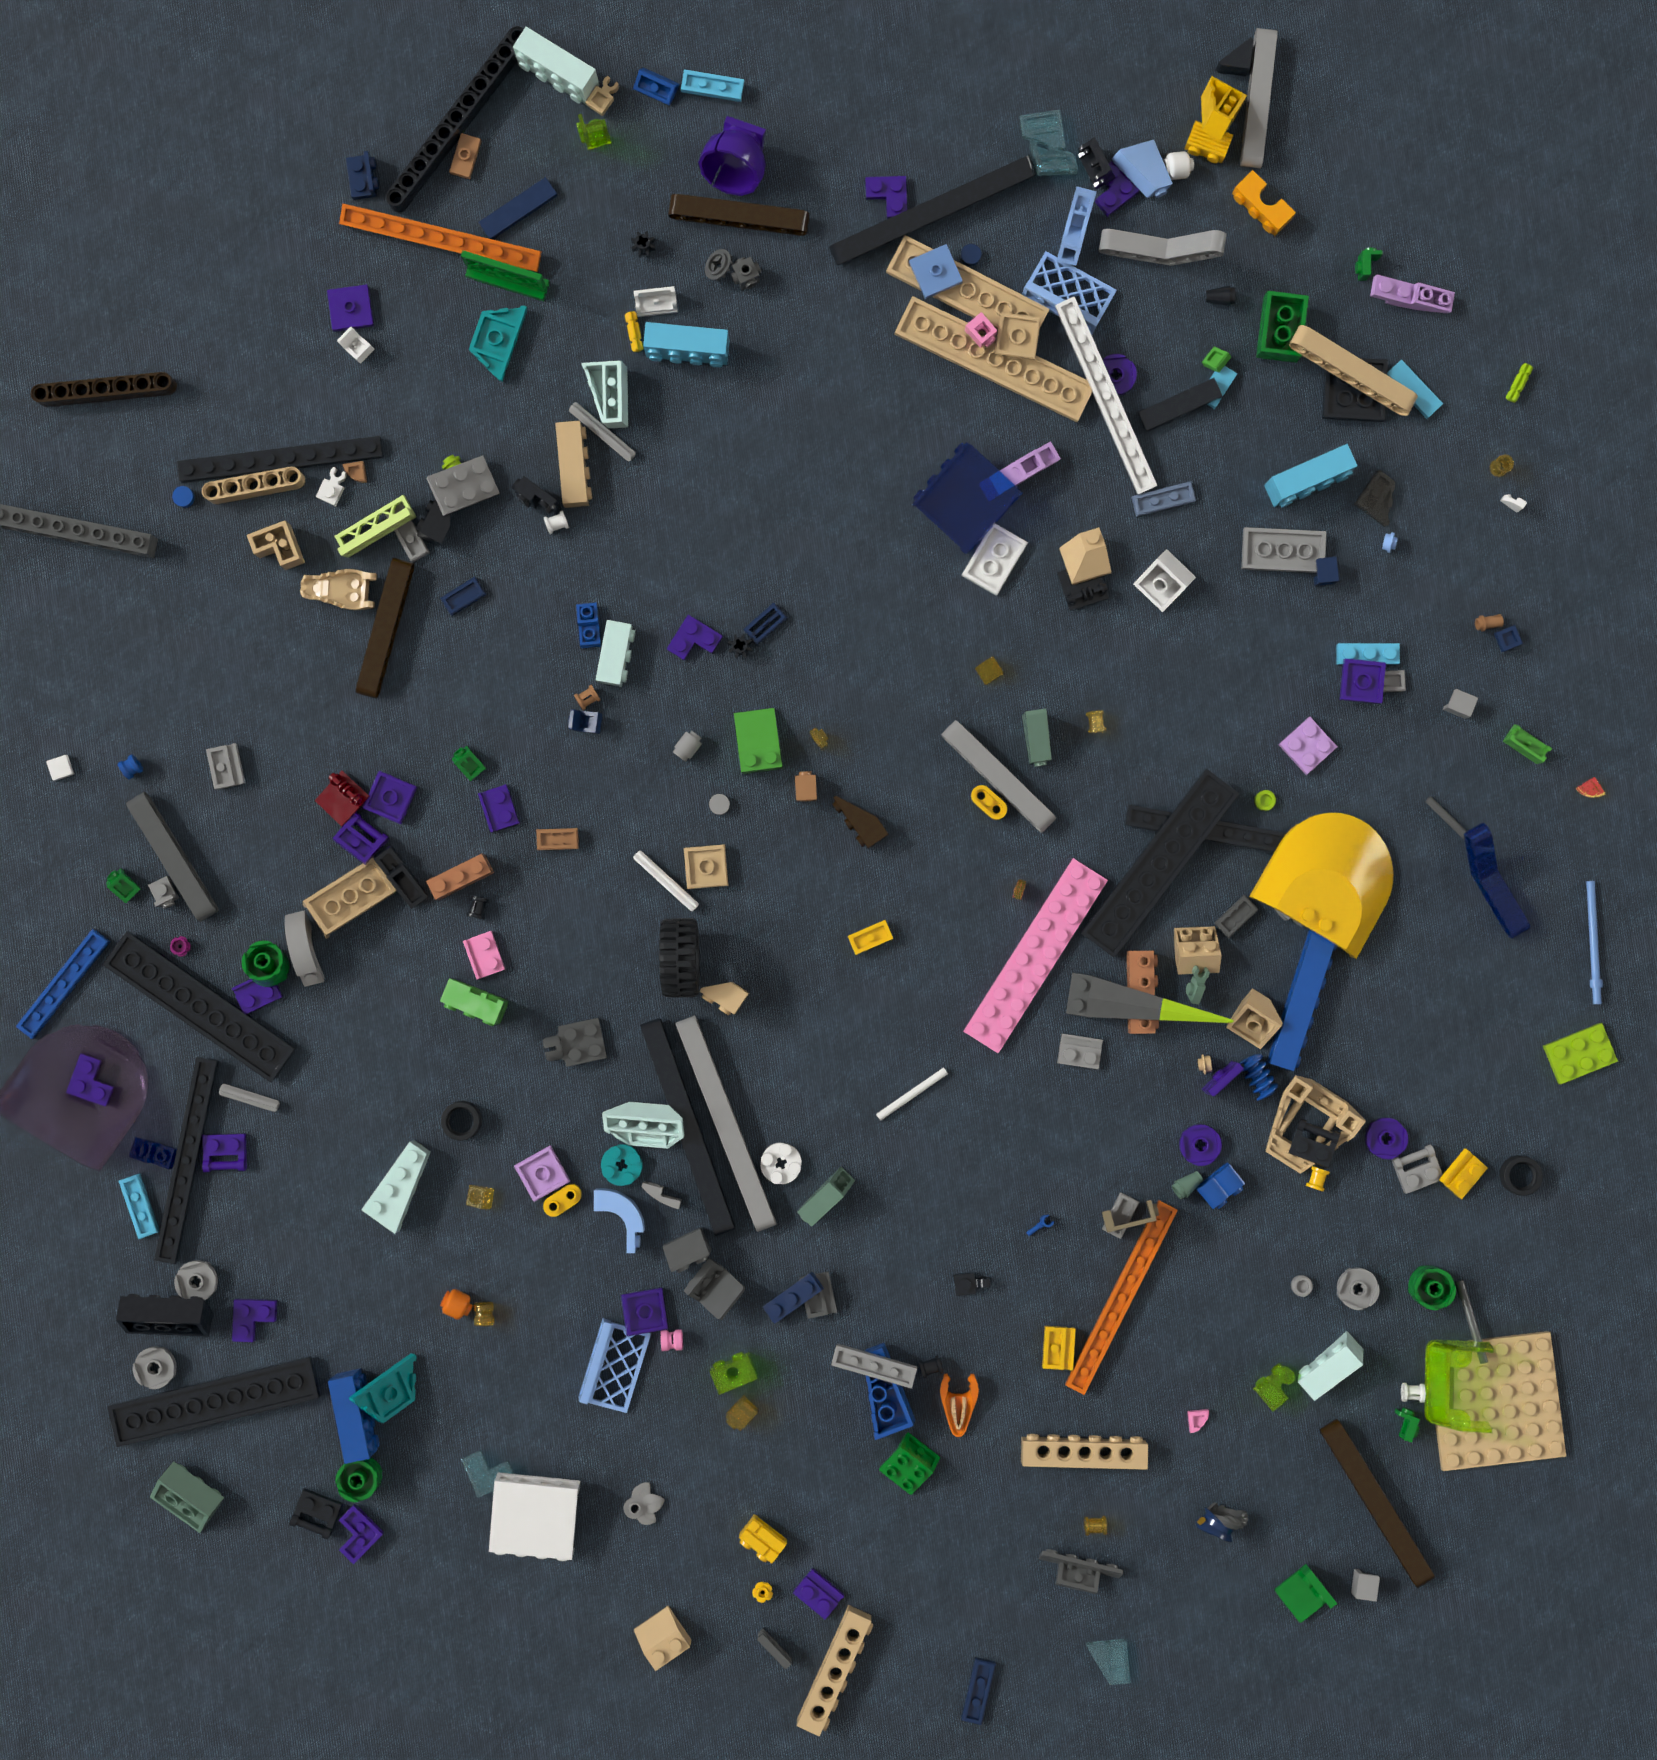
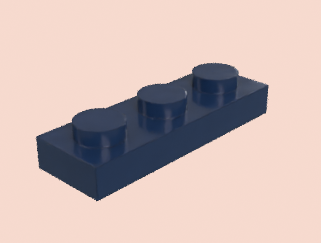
M811 1272L767 1303L763 1308L775 1324L824 1288L814 1273Z

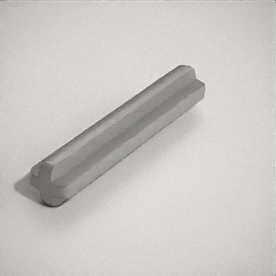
M222 1084L219 1090V1095L272 1112H277L280 1105L278 1100L227 1084Z

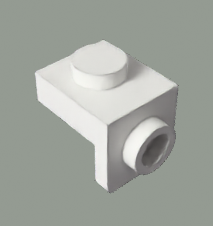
M349 327L337 340L360 364L374 350L352 327Z

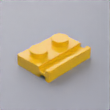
M1464 1149L1440 1177L1439 1181L1458 1198L1463 1199L1488 1168L1469 1150Z
M1045 1326L1043 1369L1073 1370L1076 1331L1074 1327Z

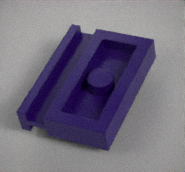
M506 784L478 793L491 833L520 824Z
M252 979L232 988L245 1014H249L283 997L278 985L263 987L257 985Z
M811 1568L810 1572L793 1591L794 1595L824 1620L844 1597L840 1590L813 1568Z

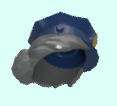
M1214 1502L1208 1508L1204 1507L1206 1513L1195 1521L1198 1529L1214 1535L1223 1541L1232 1542L1231 1534L1233 1530L1242 1529L1247 1525L1249 1519L1247 1512L1244 1510L1228 1509L1224 1505L1218 1506V1503Z

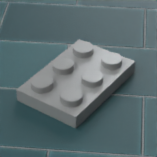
M483 455L426 478L443 516L500 494Z

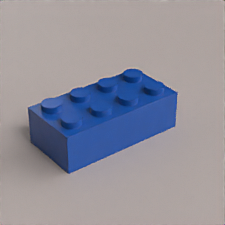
M361 1368L337 1373L328 1381L344 1463L369 1459L378 1450L377 1447H379V1438L377 1434H374L373 1429L375 1427V1419L349 1400L351 1395L367 1385L366 1375L362 1374Z

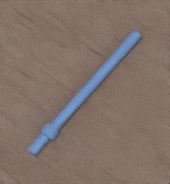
M1586 881L1592 976L1590 988H1592L1593 1004H1602L1601 987H1603V980L1600 979L1595 881Z

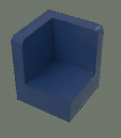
M1337 557L1316 559L1317 576L1313 578L1314 586L1333 585L1339 581Z

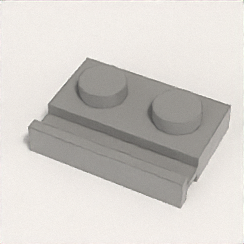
M236 743L206 749L215 790L246 784Z
M1061 1033L1057 1063L1099 1069L1103 1040Z

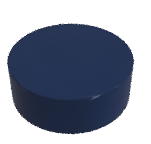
M967 244L961 251V260L965 265H976L981 259V250L975 244Z

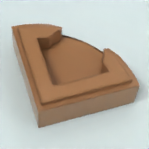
M363 461L343 464L344 470L349 477L357 482L367 483Z

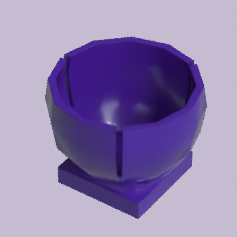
M727 116L724 121L723 132L712 135L700 154L698 162L700 171L709 184L713 183L714 177L720 168L713 187L726 194L738 196L753 193L764 176L766 163L763 155V145L766 129Z

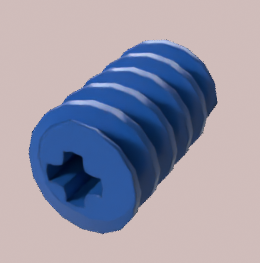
M1262 1054L1252 1055L1239 1062V1064H1244L1242 1072L1248 1071L1244 1078L1252 1079L1248 1085L1256 1086L1252 1093H1260L1256 1099L1257 1101L1272 1095L1278 1088L1277 1083H1271L1274 1080V1076H1267L1270 1073V1069H1263L1267 1063L1260 1061L1263 1057Z

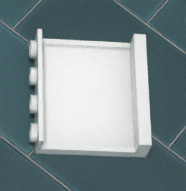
M498 1472L494 1481L489 1552H494L497 1555L515 1554L518 1557L536 1556L538 1559L556 1558L559 1561L572 1560L575 1550L574 1536L580 1481Z

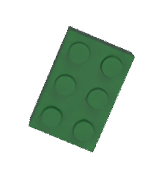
M1268 291L1263 298L1256 358L1297 363L1302 355L1291 349L1289 344L1300 325L1305 326L1309 296Z

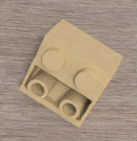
M1215 926L1174 928L1175 961L1178 975L1192 974V969L1195 965L1199 968L1198 974L1202 973L1205 967L1208 968L1210 973L1220 972L1222 955Z
M734 982L703 987L700 990L703 993L701 996L703 999L711 1004L715 1001L720 1005L718 1009L727 1015L731 1013L736 1014L749 995L746 990Z

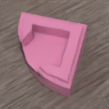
M1208 1409L1187 1411L1189 1432H1197L1203 1427L1209 1417Z

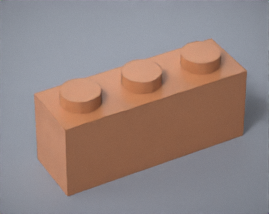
M480 854L426 882L434 899L441 900L493 874L494 871L486 855Z

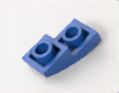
M597 602L576 604L580 647H601Z

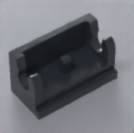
M1095 137L1078 148V156L1095 189L1115 179V175Z

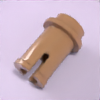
M1501 614L1487 617L1481 615L1475 619V627L1477 630H1481V632L1489 628L1503 627L1504 623Z

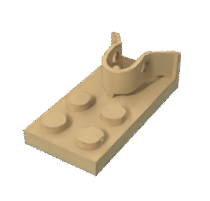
M372 857L366 865H359L305 899L303 906L308 909L327 939L332 932L388 898L397 890L386 878V874L375 862L374 857Z

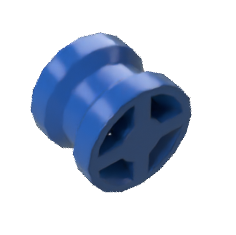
M133 754L129 755L127 760L117 763L119 769L128 780L132 779L134 774L144 771L141 763Z

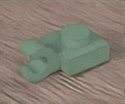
M1195 965L1192 969L1194 976H1192L1191 982L1186 986V994L1191 1003L1199 1005L1206 988L1204 983L1209 977L1210 972L1205 967L1204 971L1198 974L1199 968Z

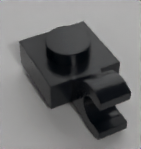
M974 1272L954 1274L956 1296L976 1294V1288L990 1287L989 1277L975 1278Z

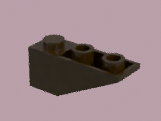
M838 796L833 797L835 802L832 805L838 813L843 812L847 818L844 820L850 831L852 829L856 831L858 836L855 838L861 847L866 846L869 849L888 836L887 831L876 816Z

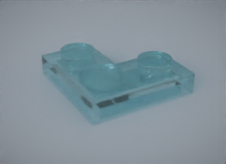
M482 1450L461 1459L477 1498L494 1491V1481L498 1472L514 1474L509 1460L489 1468Z

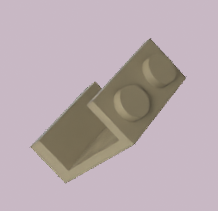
M1151 1200L1146 1201L1150 1215L1149 1218L1114 1226L1111 1211H1102L1107 1233L1157 1221L1156 1216H1159L1157 1204H1152Z

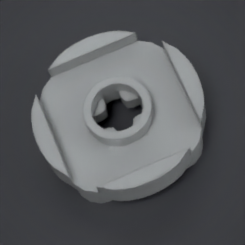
M194 1260L184 1264L174 1279L176 1292L185 1299L198 1296L206 1300L217 1290V1273L211 1264L206 1261ZM194 1276L201 1279L199 1287L191 1283L194 1280Z
M1358 1267L1348 1268L1339 1277L1337 1296L1349 1308L1363 1310V1308L1372 1306L1378 1299L1380 1292L1379 1284L1375 1276L1368 1270ZM1361 1283L1360 1287L1363 1288V1291L1354 1294V1285Z
M158 1346L149 1347L140 1352L133 1364V1374L136 1381L141 1385L149 1387V1389H159L167 1385L176 1375V1361L172 1353L166 1347ZM152 1362L159 1365L158 1373L150 1370V1367L153 1366Z

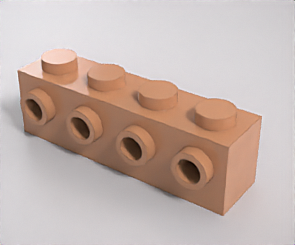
M1126 951L1127 987L1155 995V988L1158 987V976L1154 975V967L1158 965L1157 955H1154V951ZM1128 1019V1033L1130 1034L1155 1033V1029L1159 1028V1020Z

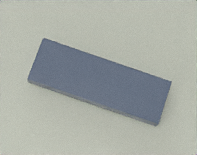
M1191 481L1131 497L1136 517L1196 502Z

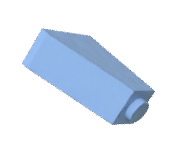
M1154 139L1120 149L1112 158L1113 163L1147 198L1153 196L1159 198L1165 195L1167 189L1173 184Z

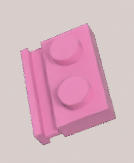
M492 931L463 941L476 980L505 970Z

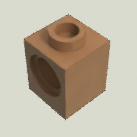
M811 771L799 772V776H795L796 802L817 801L816 775H811Z

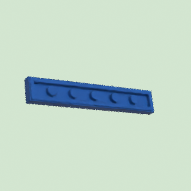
M92 929L16 1027L28 1037L34 1039L110 941L98 931Z

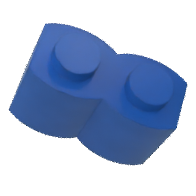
M1227 1162L1203 1180L1196 1190L1212 1209H1219L1227 1203L1226 1199L1230 1195L1236 1196L1243 1190L1242 1186L1245 1183Z

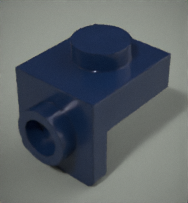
M571 709L568 718V729L583 733L600 734L602 713Z

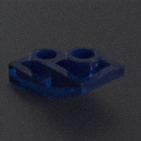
M135 1137L129 1157L166 1169H173L177 1149Z

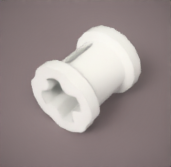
M563 510L558 515L549 518L547 516L544 517L550 535L555 530L564 527L566 529L569 528Z
M1402 1383L1401 1399L1403 1402L1407 1400L1425 1402V1384L1418 1386Z

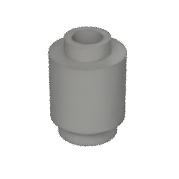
M693 731L690 734L685 732L674 746L673 753L686 762L688 758H692L702 745L699 742L701 737Z

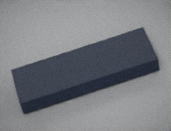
M975 1657L961 1721L982 1725L996 1665L994 1661Z

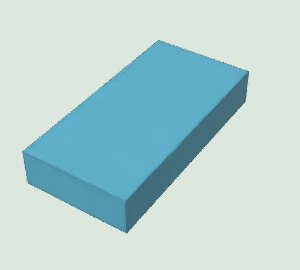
M1224 366L1219 373L1215 371L1210 379L1215 378L1222 397L1237 373ZM1221 398L1207 405L1215 409Z

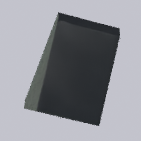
M1250 37L1220 60L1215 69L1217 73L1247 76L1251 63L1253 39Z

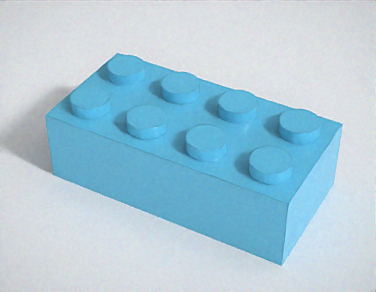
M646 322L643 347L646 357L652 361L668 359L672 363L689 361L692 365L709 363L713 367H722V365H727L730 341L728 330Z
M1345 444L1272 476L1264 486L1273 506L1280 505L1283 508L1293 503L1292 501L1297 499V497L1301 500L1310 496L1316 489L1322 491L1330 487V484L1334 483L1335 480L1337 483L1348 479V476L1352 475V471L1357 467V463L1348 444Z

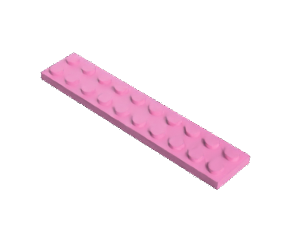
M1074 858L1071 860L963 1032L996 1053L1000 1052L1107 883V879Z

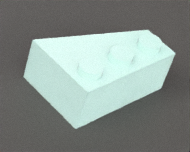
M622 361L581 363L602 423L608 429L628 427L627 366Z

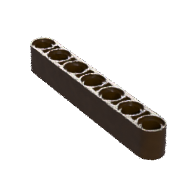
M672 194L668 216L675 220L805 236L808 231L810 214L799 209Z
M165 372L44 383L32 387L31 398L43 407H55L166 396L176 391L177 383ZM169 380L168 385L162 388V382ZM148 382L147 388L142 390V384ZM124 384H128L127 390L121 392V387ZM107 386V391L101 394V389ZM87 388L86 394L81 396V390ZM67 390V394L61 398V392ZM46 392V397L40 400V395Z
M393 558L391 561L356 686L357 694L375 699L380 694L414 572V563L397 558Z

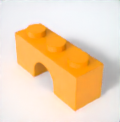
M1252 170L1234 188L1232 192L1233 197L1238 204H1243L1248 209V213L1252 218L1258 219L1262 223L1266 232L1276 236L1292 220L1296 212L1282 198L1275 205L1264 204L1260 199V194L1265 189L1267 183Z

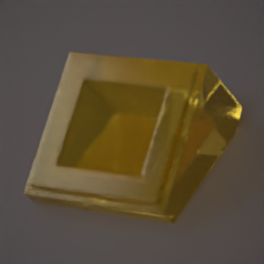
M993 656L975 668L985 686L1004 674Z
M469 1185L466 1205L479 1209H491L494 1189Z

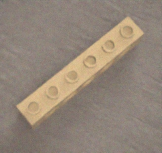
M1027 1434V1437H1021L1022 1466L1148 1469V1443L1142 1437L1132 1436L1130 1440L1122 1439L1120 1436H1110L1109 1439H1101V1436L1091 1435L1089 1438H1080L1081 1436L1068 1435V1438H1060V1435L1049 1434L1047 1437H1039L1038 1434ZM1040 1446L1048 1447V1451L1045 1454L1037 1452ZM1062 1446L1069 1447V1451L1065 1455L1058 1453L1059 1448ZM1082 1447L1090 1448L1087 1455H1080L1079 1450ZM1104 1447L1110 1448V1453L1106 1456L1100 1455V1450ZM1130 1448L1131 1452L1128 1456H1121L1122 1449Z
M848 1605L798 1715V1727L817 1736H820L822 1730L826 1731L830 1722L828 1716L831 1711L834 1712L839 1702L837 1699L839 1692L843 1693L846 1688L847 1680L845 1679L847 1674L853 1672L856 1665L854 1659L863 1650L865 1643L862 1641L865 1635H869L872 1630L873 1623H871L870 1614ZM855 1629L859 1634L851 1637L848 1635V1631ZM843 1648H846L850 1651V1653L846 1656H843L839 1653V1651ZM833 1668L841 1669V1673L838 1675H834L830 1671ZM830 1687L833 1691L830 1694H825L822 1692V1689ZM816 1706H821L824 1708V1711L816 1713L813 1709Z

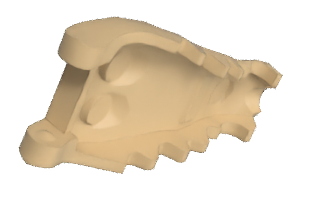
M344 569L321 575H304L301 580L300 593L303 598L319 600L343 609L375 608V602L368 601L369 581H376L377 574Z

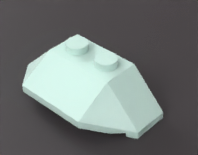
M628 1102L602 1113L604 1131L608 1134L611 1133L627 1145L668 1149L684 1138L683 1118L669 1105Z

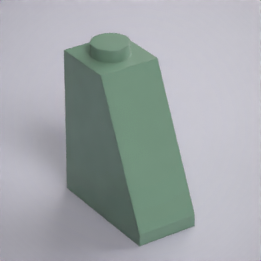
M1046 709L1026 711L1022 715L1029 764H1035V767L1046 766L1047 762L1052 760Z
M842 1167L838 1168L801 1206L797 1213L804 1222L812 1227L845 1196L855 1180Z

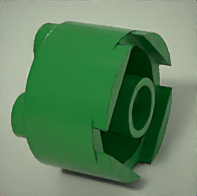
M257 941L249 946L250 948L246 953L244 952L242 956L243 971L257 985L272 987L287 979L289 959L277 945L269 941Z
M1425 1265L1419 1266L1410 1276L1408 1292L1414 1301L1430 1310H1439L1453 1302L1456 1295V1286L1448 1272L1436 1266ZM1431 1285L1435 1286L1434 1290L1429 1289Z
M372 1457L352 1463H344L338 1470L335 1478L339 1494L350 1502L368 1499L381 1483L382 1468ZM357 1475L361 1477V1481L357 1480Z

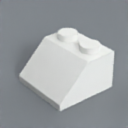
M1166 549L1133 585L1163 612L1196 577Z

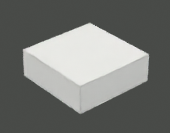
M68 755L46 761L53 781L74 775Z

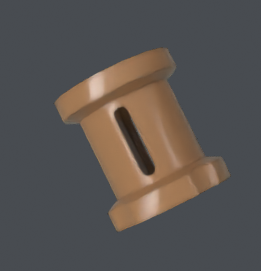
M589 685V688L582 693L574 694L583 711L586 709V706L601 700L592 685Z

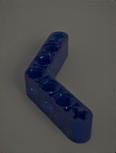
M1482 822L1464 833L1470 873L1502 928L1513 939L1529 930L1530 924L1498 871L1493 836L1488 826Z

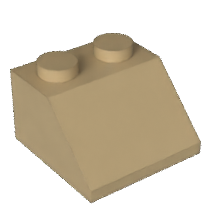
M666 1606L634 1629L641 1649L655 1671L690 1648L691 1638L669 1606Z

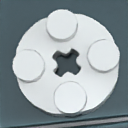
M779 1142L770 1145L764 1151L760 1166L763 1175L772 1183L787 1184L798 1176L802 1160L795 1147ZM778 1158L787 1161V1163L784 1164V1169H781V1167H776L775 1164L778 1163Z

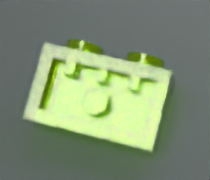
M582 114L578 115L580 122L576 123L582 144L586 143L588 150L611 143L605 119H594L585 124Z

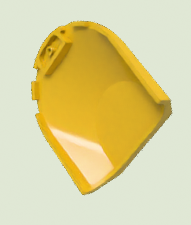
M1342 813L1314 815L1296 824L1283 837L1249 897L1292 918L1346 951L1350 957L1357 959L1390 897L1393 885L1392 860L1386 844L1380 835L1364 821Z

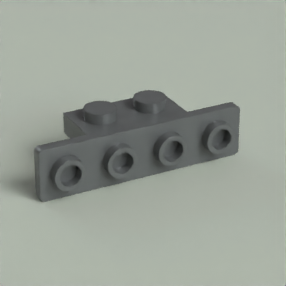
M1046 1549L1039 1554L1040 1560L1058 1564L1055 1585L1097 1594L1100 1574L1120 1578L1124 1571L1118 1569V1566L1114 1564H1106L1105 1566L1098 1564V1561L1093 1559H1086L1084 1561L1072 1554H1066V1556L1059 1555L1057 1551Z

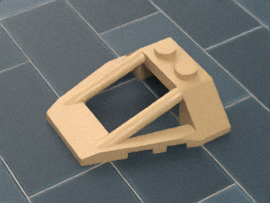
M1295 1075L1283 1091L1266 1146V1152L1301 1174L1315 1163L1288 1154L1292 1142L1282 1135L1304 1101L1330 1117L1323 1129L1331 1131L1336 1124V1127L1343 1130L1340 1132L1335 1150L1344 1142L1354 1138L1366 1120L1347 1101L1316 1081ZM1291 1098H1293L1295 1102L1284 1117ZM1317 1136L1315 1141L1323 1144L1326 1138Z

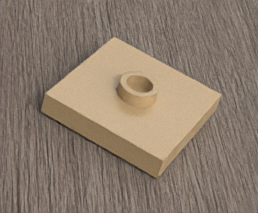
M1001 312L995 355L1035 360L1041 317Z
M725 845L684 848L687 889L728 886Z

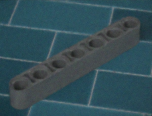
M144 791L126 802L129 811L195 918L202 922L218 912L219 909L150 796Z

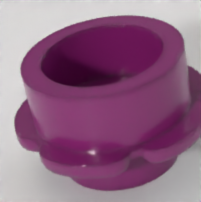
M184 936L175 937L170 944L171 952L178 956H185L191 948L188 939Z

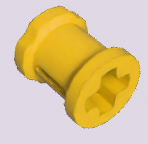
M1312 1166L1311 1178L1306 1183V1186L1324 1192L1323 1185L1326 1176L1330 1172Z

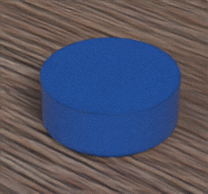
M185 486L177 487L172 494L174 503L182 508L191 506L195 499L193 491Z

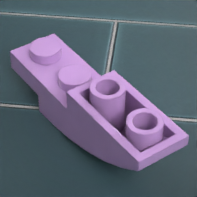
M1377 274L1373 277L1370 296L1385 300L1386 304L1398 307L1450 313L1455 292L1419 282L1411 284Z
M1050 441L979 483L988 501H991L1058 462L1061 458Z

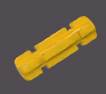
M635 311L627 312L625 319L626 323H628L629 339L632 341L631 348L633 352H640L644 347L643 342L640 341L642 337L639 323L636 322L638 320L637 313Z

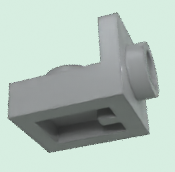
M165 876L148 885L156 900L154 903L155 907L166 909L175 904L174 901L179 899L169 876Z

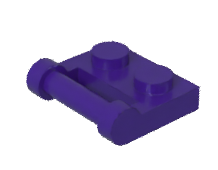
M357 812L333 837V841L364 865L369 862L389 839L385 833L381 834L364 821ZM355 825L359 826L376 839V842L373 844L353 827Z
M246 1133L203 1135V1172L228 1169L246 1171ZM238 1155V1161L212 1162V1156Z

